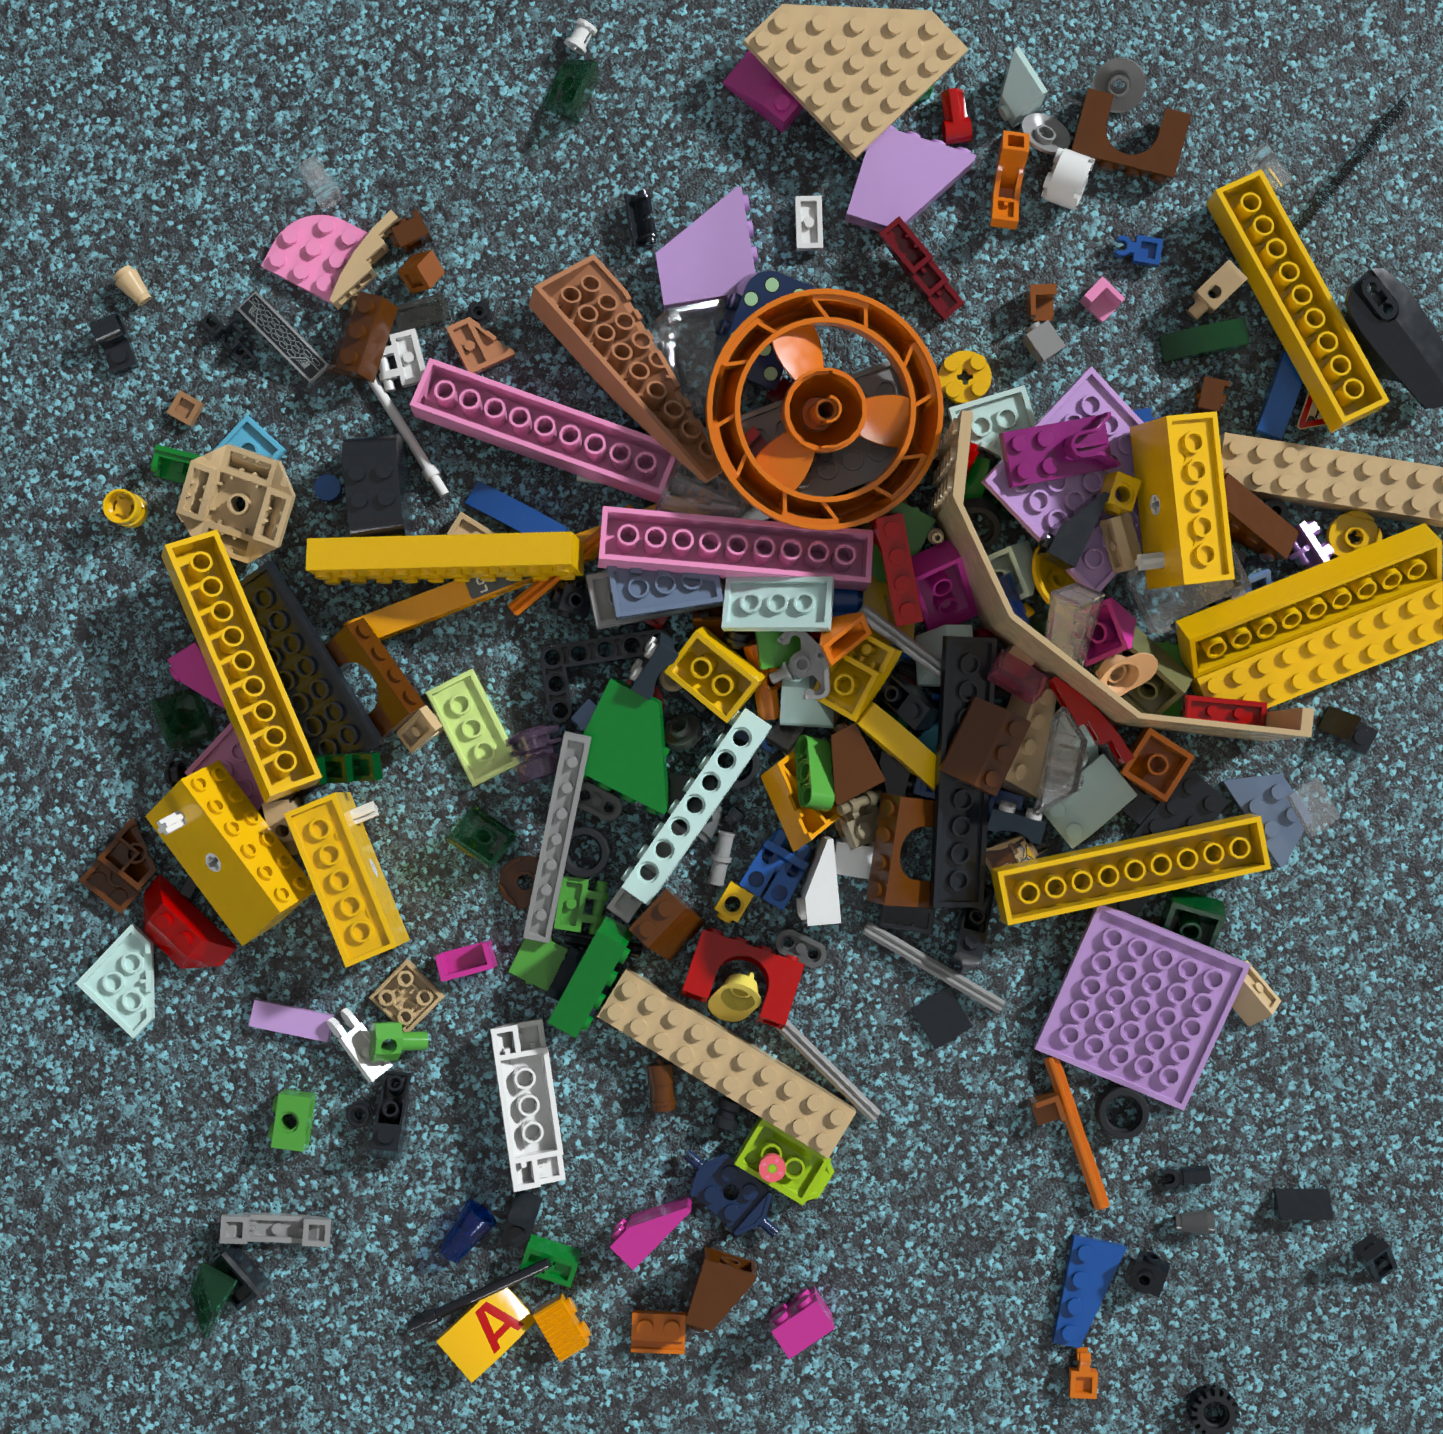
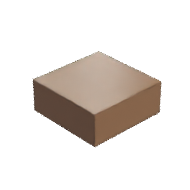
M179 390L166 413L193 427L205 404Z

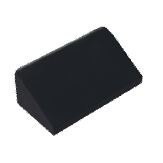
M1274 1188V1216L1280 1220H1333L1329 1189Z

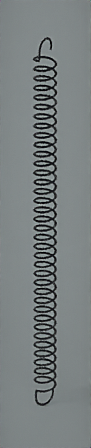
M1404 97L1393 108L1398 118L1393 115L1394 112L1391 109L1388 116H1385V119L1369 135L1366 142H1363V146L1359 147L1358 150L1361 153L1362 151L1365 152L1360 149L1361 147L1369 149L1367 146H1364V143L1367 145H1377L1375 140L1380 141L1379 137H1383L1382 133L1386 134V130H1390L1389 126H1393L1392 122L1395 123L1396 119H1399V115L1403 114L1402 111H1406L1405 107H1408L1402 103L1404 102L1402 101ZM1356 151L1353 157H1350V161H1347V164L1343 166L1344 168L1340 169V172L1334 176V179L1331 180V183H1328V187H1325L1322 192L1325 191L1329 197H1332L1333 195L1325 189L1328 188L1332 193H1336L1333 188L1329 187V184L1338 190L1339 187L1332 183V181H1338L1340 183L1338 185L1342 186L1340 181L1345 182V179L1338 176V174L1343 173L1347 176L1345 178H1348V175L1341 172V170L1346 169L1351 173L1350 170L1352 169L1350 167L1353 169L1358 167L1357 163L1360 164V159L1364 160V156ZM1321 192V194H1319L1318 198L1316 199H1319V201L1325 205L1326 202L1323 203L1322 201L1324 200L1319 198V196L1322 195V197L1327 201H1329V198ZM1316 199L1308 207L1309 209L1305 210L1302 217H1299L1296 224H1294L1302 231H1304V228L1298 225L1297 222L1304 223V227H1307V224L1300 221V218L1306 221L1305 219L1307 218L1303 217L1306 214L1308 218L1313 219L1312 215H1317L1315 211L1320 212L1319 208L1313 206V203H1316L1320 207Z

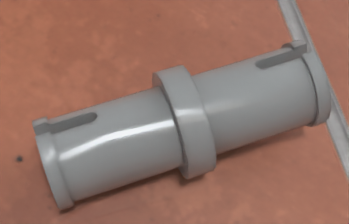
M719 830L715 852L711 853L710 859L713 861L707 883L724 886L728 863L732 861L730 853L735 834Z

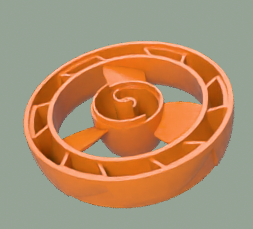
M830 288L809 289L782 296L767 303L744 320L725 343L713 366L707 387L705 404L709 442L722 471L736 492L751 506L766 516L790 526L812 530H838L870 522L884 515L908 497L920 483L934 459L940 441L944 414L943 394L936 365L929 350L915 330L900 315L873 298L847 290ZM814 326H830L856 333L876 346L894 368L900 380L904 396L879 395L865 398L860 385L850 375L838 369L824 368L821 342ZM772 342L777 358L794 382L787 389L781 405V419L786 432L768 443L755 458L750 451L742 429L740 414L741 395L746 376L752 364L764 348ZM818 407L824 409L825 418L819 415ZM858 436L882 446L897 448L885 469L871 482L853 492L839 496L822 497L795 491L805 479L815 453L824 454L840 450L851 444Z

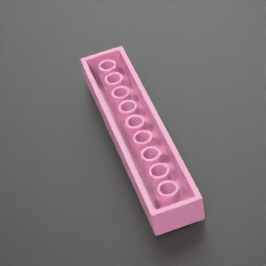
M429 358L410 402V408L416 418L660 505L664 502L680 462L652 436Z
M603 506L598 568H607L608 565L630 569V567L642 568V570L647 571L665 570L670 573L681 574L684 572L719 575L721 579H726V577L833 576L835 580L834 589L866 591L871 583L873 530L852 528L812 530L775 521Z

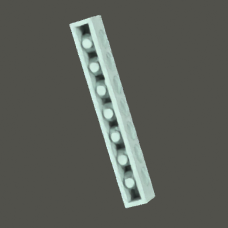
M745 708L742 713L738 711L729 722L732 728L727 735L722 732L713 746L717 748L711 757L705 756L698 767L702 770L696 779L693 777L689 779L683 788L686 794L682 800L678 801L676 799L667 811L671 816L665 824L660 822L653 831L652 835L655 837L650 846L645 844L636 857L640 860L635 868L629 866L623 874L621 880L624 883L621 887L647 906L656 897L772 729L770 724ZM743 731L748 734L749 741L746 745L738 746L734 743L733 737L737 732ZM730 754L734 759L732 766L729 768L720 767L718 764L720 755ZM710 775L718 779V786L712 791H708L703 787L704 778ZM692 798H699L703 803V807L698 813H691L687 808L688 801ZM677 820H683L687 824V831L680 836L675 835L672 831V825ZM662 842L669 843L672 848L671 854L666 858H662L657 854V846ZM647 864L653 865L656 869V875L652 880H646L641 875L642 868Z

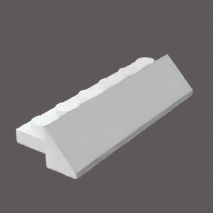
M539 1018L517 1023L511 1022L492 1028L490 1033L513 1191L541 1187V1184L566 1180L562 1157L564 1155L543 1020Z

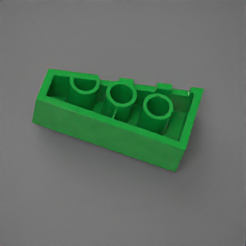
M608 916L605 917L547 1023L574 1038H577L580 1030L587 1031L593 1020V1017L589 1016L593 1008L598 1010L606 996L601 993L605 985L611 987L618 972L614 971V968L618 962L623 964L631 951L627 948V945L633 933L628 930V927Z

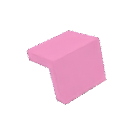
M1102 276L1079 302L1099 322L1103 323L1121 305L1125 297Z

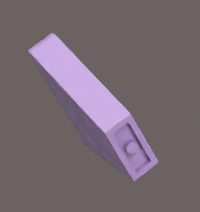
M891 125L866 150L846 213L845 222L881 232L897 217H900L908 226L972 168L976 155L963 147L952 148L946 146L943 141L938 139L930 141L921 138L919 134L912 131L904 133L895 130V127Z
M742 186L733 189L655 253L664 312L724 303L729 293L733 294L735 287L741 279L755 273L754 263L758 262L756 246L751 247L750 237L754 236L752 220L747 221L746 211H750L748 194L743 195Z

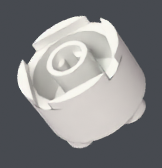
M1058 148L1053 160L1052 171L1048 172L1044 181L1041 197L1045 198L1046 201L1075 211L1087 185L1088 173L1092 171L1095 159L1066 148Z

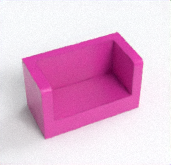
M491 939L435 955L441 982L493 969L497 966Z

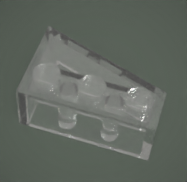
M677 460L661 493L655 511L741 518L748 502L736 492L726 476L720 474L705 483Z
M1076 582L1051 592L1045 638L1083 667L1105 594Z

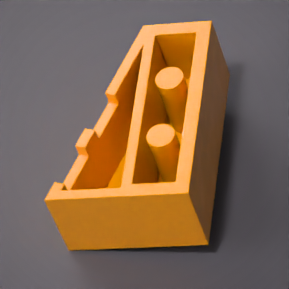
M794 751L761 775V779L793 852L810 842L840 817L835 804H833L828 812L800 806Z

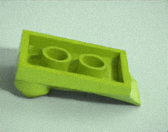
M761 1117L753 1125L734 1160V1165L803 1206L808 1200L820 1197L835 1172L832 1168L830 1157L829 1159ZM768 1153L778 1154L786 1165L785 1175L777 1182L765 1181L760 1176L758 1170L760 1159Z

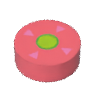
M768 1153L760 1159L758 1170L760 1176L765 1181L777 1182L785 1175L786 1165L781 1156L775 1153Z

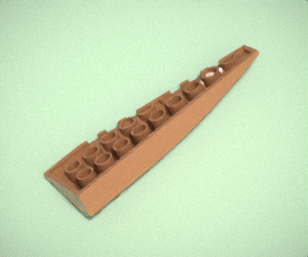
M593 254L535 285L528 305L530 309L611 398L649 435L702 481L707 483L723 473L714 456L709 439H707L703 432L704 426L700 419H696L691 411L692 405L690 401L681 393L679 389L681 385L661 350H657L654 345V337L650 330L647 331L641 321L642 316L638 309H634L631 304V296L603 263Z

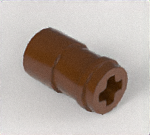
M657 1058L656 1063L647 1064V1078L651 1100L649 1104L652 1112L675 1110L676 1104L673 1087L675 1083L673 1063L663 1062V1058Z

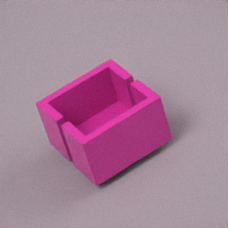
M814 1286L809 1290L808 1288H803L794 1295L795 1299L787 1305L781 1303L771 1312V1332L789 1359L835 1329L832 1312Z

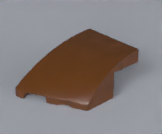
M131 818L115 835V839L97 857V861L79 879L80 883L120 915L127 910L157 871L135 819Z

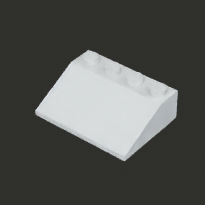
M829 836L821 837L800 891L801 898H796L797 914L801 920L805 921L807 926L841 923L834 840Z

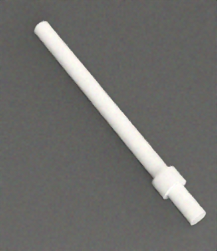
M376 376L374 383L368 382L423 469L421 473L426 481L431 482L440 498L447 496L449 491L439 477L441 473L435 464H431Z

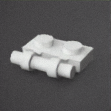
M415 328L390 334L391 345L385 347L379 365L380 373L378 374L380 383L384 385L385 392L395 391L394 380L399 378L403 388L419 384L426 368ZM390 356H395L397 364L395 369H390L388 361Z

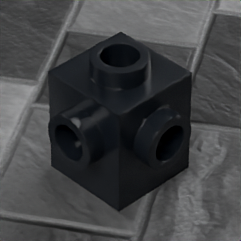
M567 580L566 583H557L549 595V601L551 602L549 608L557 610V616L571 620L573 616L588 618L591 607L588 590L581 588L582 583L574 580Z
M1139 1250L1137 1259L1131 1257L1126 1273L1130 1274L1128 1285L1133 1286L1140 1293H1149L1159 1298L1171 1263L1162 1260L1153 1252Z

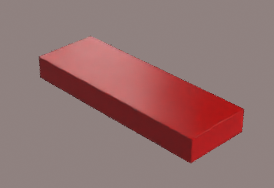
M1184 695L1183 718L1266 726L1267 702Z

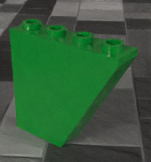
M613 677L609 680L583 735L592 737L583 779L590 777L597 781L596 785L607 791L614 789L621 793L620 797L631 803L638 801L646 805L644 808L646 811L654 815H659L660 813L665 815L670 804L662 701L653 696L648 700L631 690V685Z

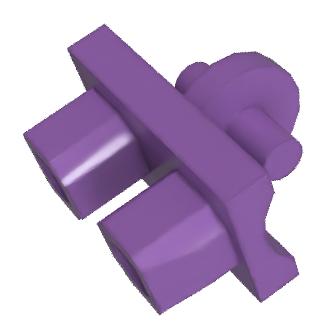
M1313 520L1307 523L1303 521L1294 526L1300 533L1292 548L1294 552L1288 556L1290 561L1298 557L1302 565L1309 569L1330 560L1329 558L1334 553V549L1330 543L1325 541L1320 544L1316 539L1315 535L1320 533V528L1316 521Z

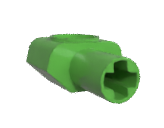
M399 1021L373 1022L371 1025L369 1044L371 1062L397 1061L402 1051L427 1050L428 1034L426 1031L402 1032V1023ZM391 1039L388 1044L382 1045L385 1040Z

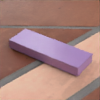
M255 999L249 1026L328 1042L331 1029L328 1027L327 1021L335 1015Z

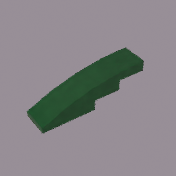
M379 752L313 755L322 776L317 785L383 779Z

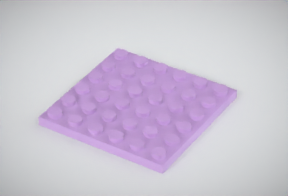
M1092 366L1086 368L1032 427L1097 416L1111 411V417L1106 421L1105 425L1111 457L1120 461L1121 466L1110 470L1009 488L1004 459H1002L981 481L1038 542L1046 531L1055 526L1093 495L1099 494L1106 474L1119 471L1135 478L1129 427L1144 422ZM1116 489L1115 496L1120 501L1121 494ZM1136 497L1133 510L1129 513L1131 514L1141 548L1142 538ZM1105 508L1101 512L1076 568L1065 570L1091 598L1096 597L1117 574L1113 572L1099 523L1101 520L1114 517L1105 513Z
M1109 905L1097 906L1091 915L1035 1041L1034 1049L1184 1111L1251 965Z

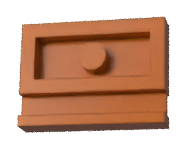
M633 1310L631 1352L685 1354L686 1312Z

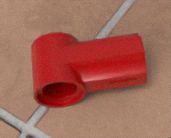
M951 88L941 92L943 142L946 145L971 142L972 124L970 117H967L963 89Z

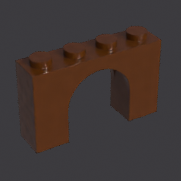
M1088 88L1083 96L1069 150L1094 158V164L1099 165V169L1113 172L1116 169L1124 171V175L1131 178L1144 176L1150 178V182L1164 185L1166 182L1169 183L1175 177L1192 114L1165 108L1160 114L1151 147L1140 154H1125L1112 146L1106 133L1107 119L1114 94Z
M364 618L345 625L325 645L342 673L353 663H357L365 667L373 676L378 688V701L375 708L368 715L383 740L390 737L420 708L425 706L418 693Z
M882 793L866 901L886 906L931 908L929 906L930 880L906 876L900 863V851L903 841L913 829L918 827L933 828L934 799Z

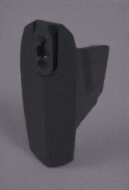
M1384 268L1366 271L1348 288L1345 305L1349 317L1345 321L1373 372L1379 379L1401 383L1424 409L1442 407V338L1412 294L1395 276ZM1368 284L1371 286V292L1367 290Z

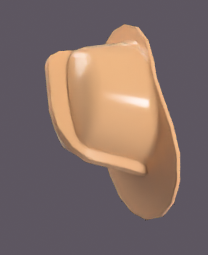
M1137 653L1129 657L1117 654L1106 658L1095 673L1102 683L1119 696H1122L1150 680L1157 671L1158 661L1154 655L1149 653Z

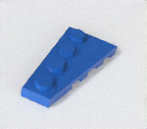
M1072 1234L1052 1335L1053 1343L1076 1348L1081 1347L1127 1249L1126 1245Z

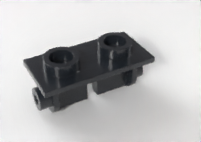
M640 190L637 192V195L624 194L632 246L654 248L653 244L656 243L658 234L656 233L654 218L648 217L649 214L653 213L651 195L648 194L647 190Z

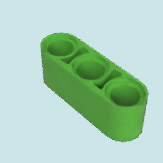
M800 735L795 743L794 751L799 804L804 808L828 812L832 808L835 798L830 744L825 739Z

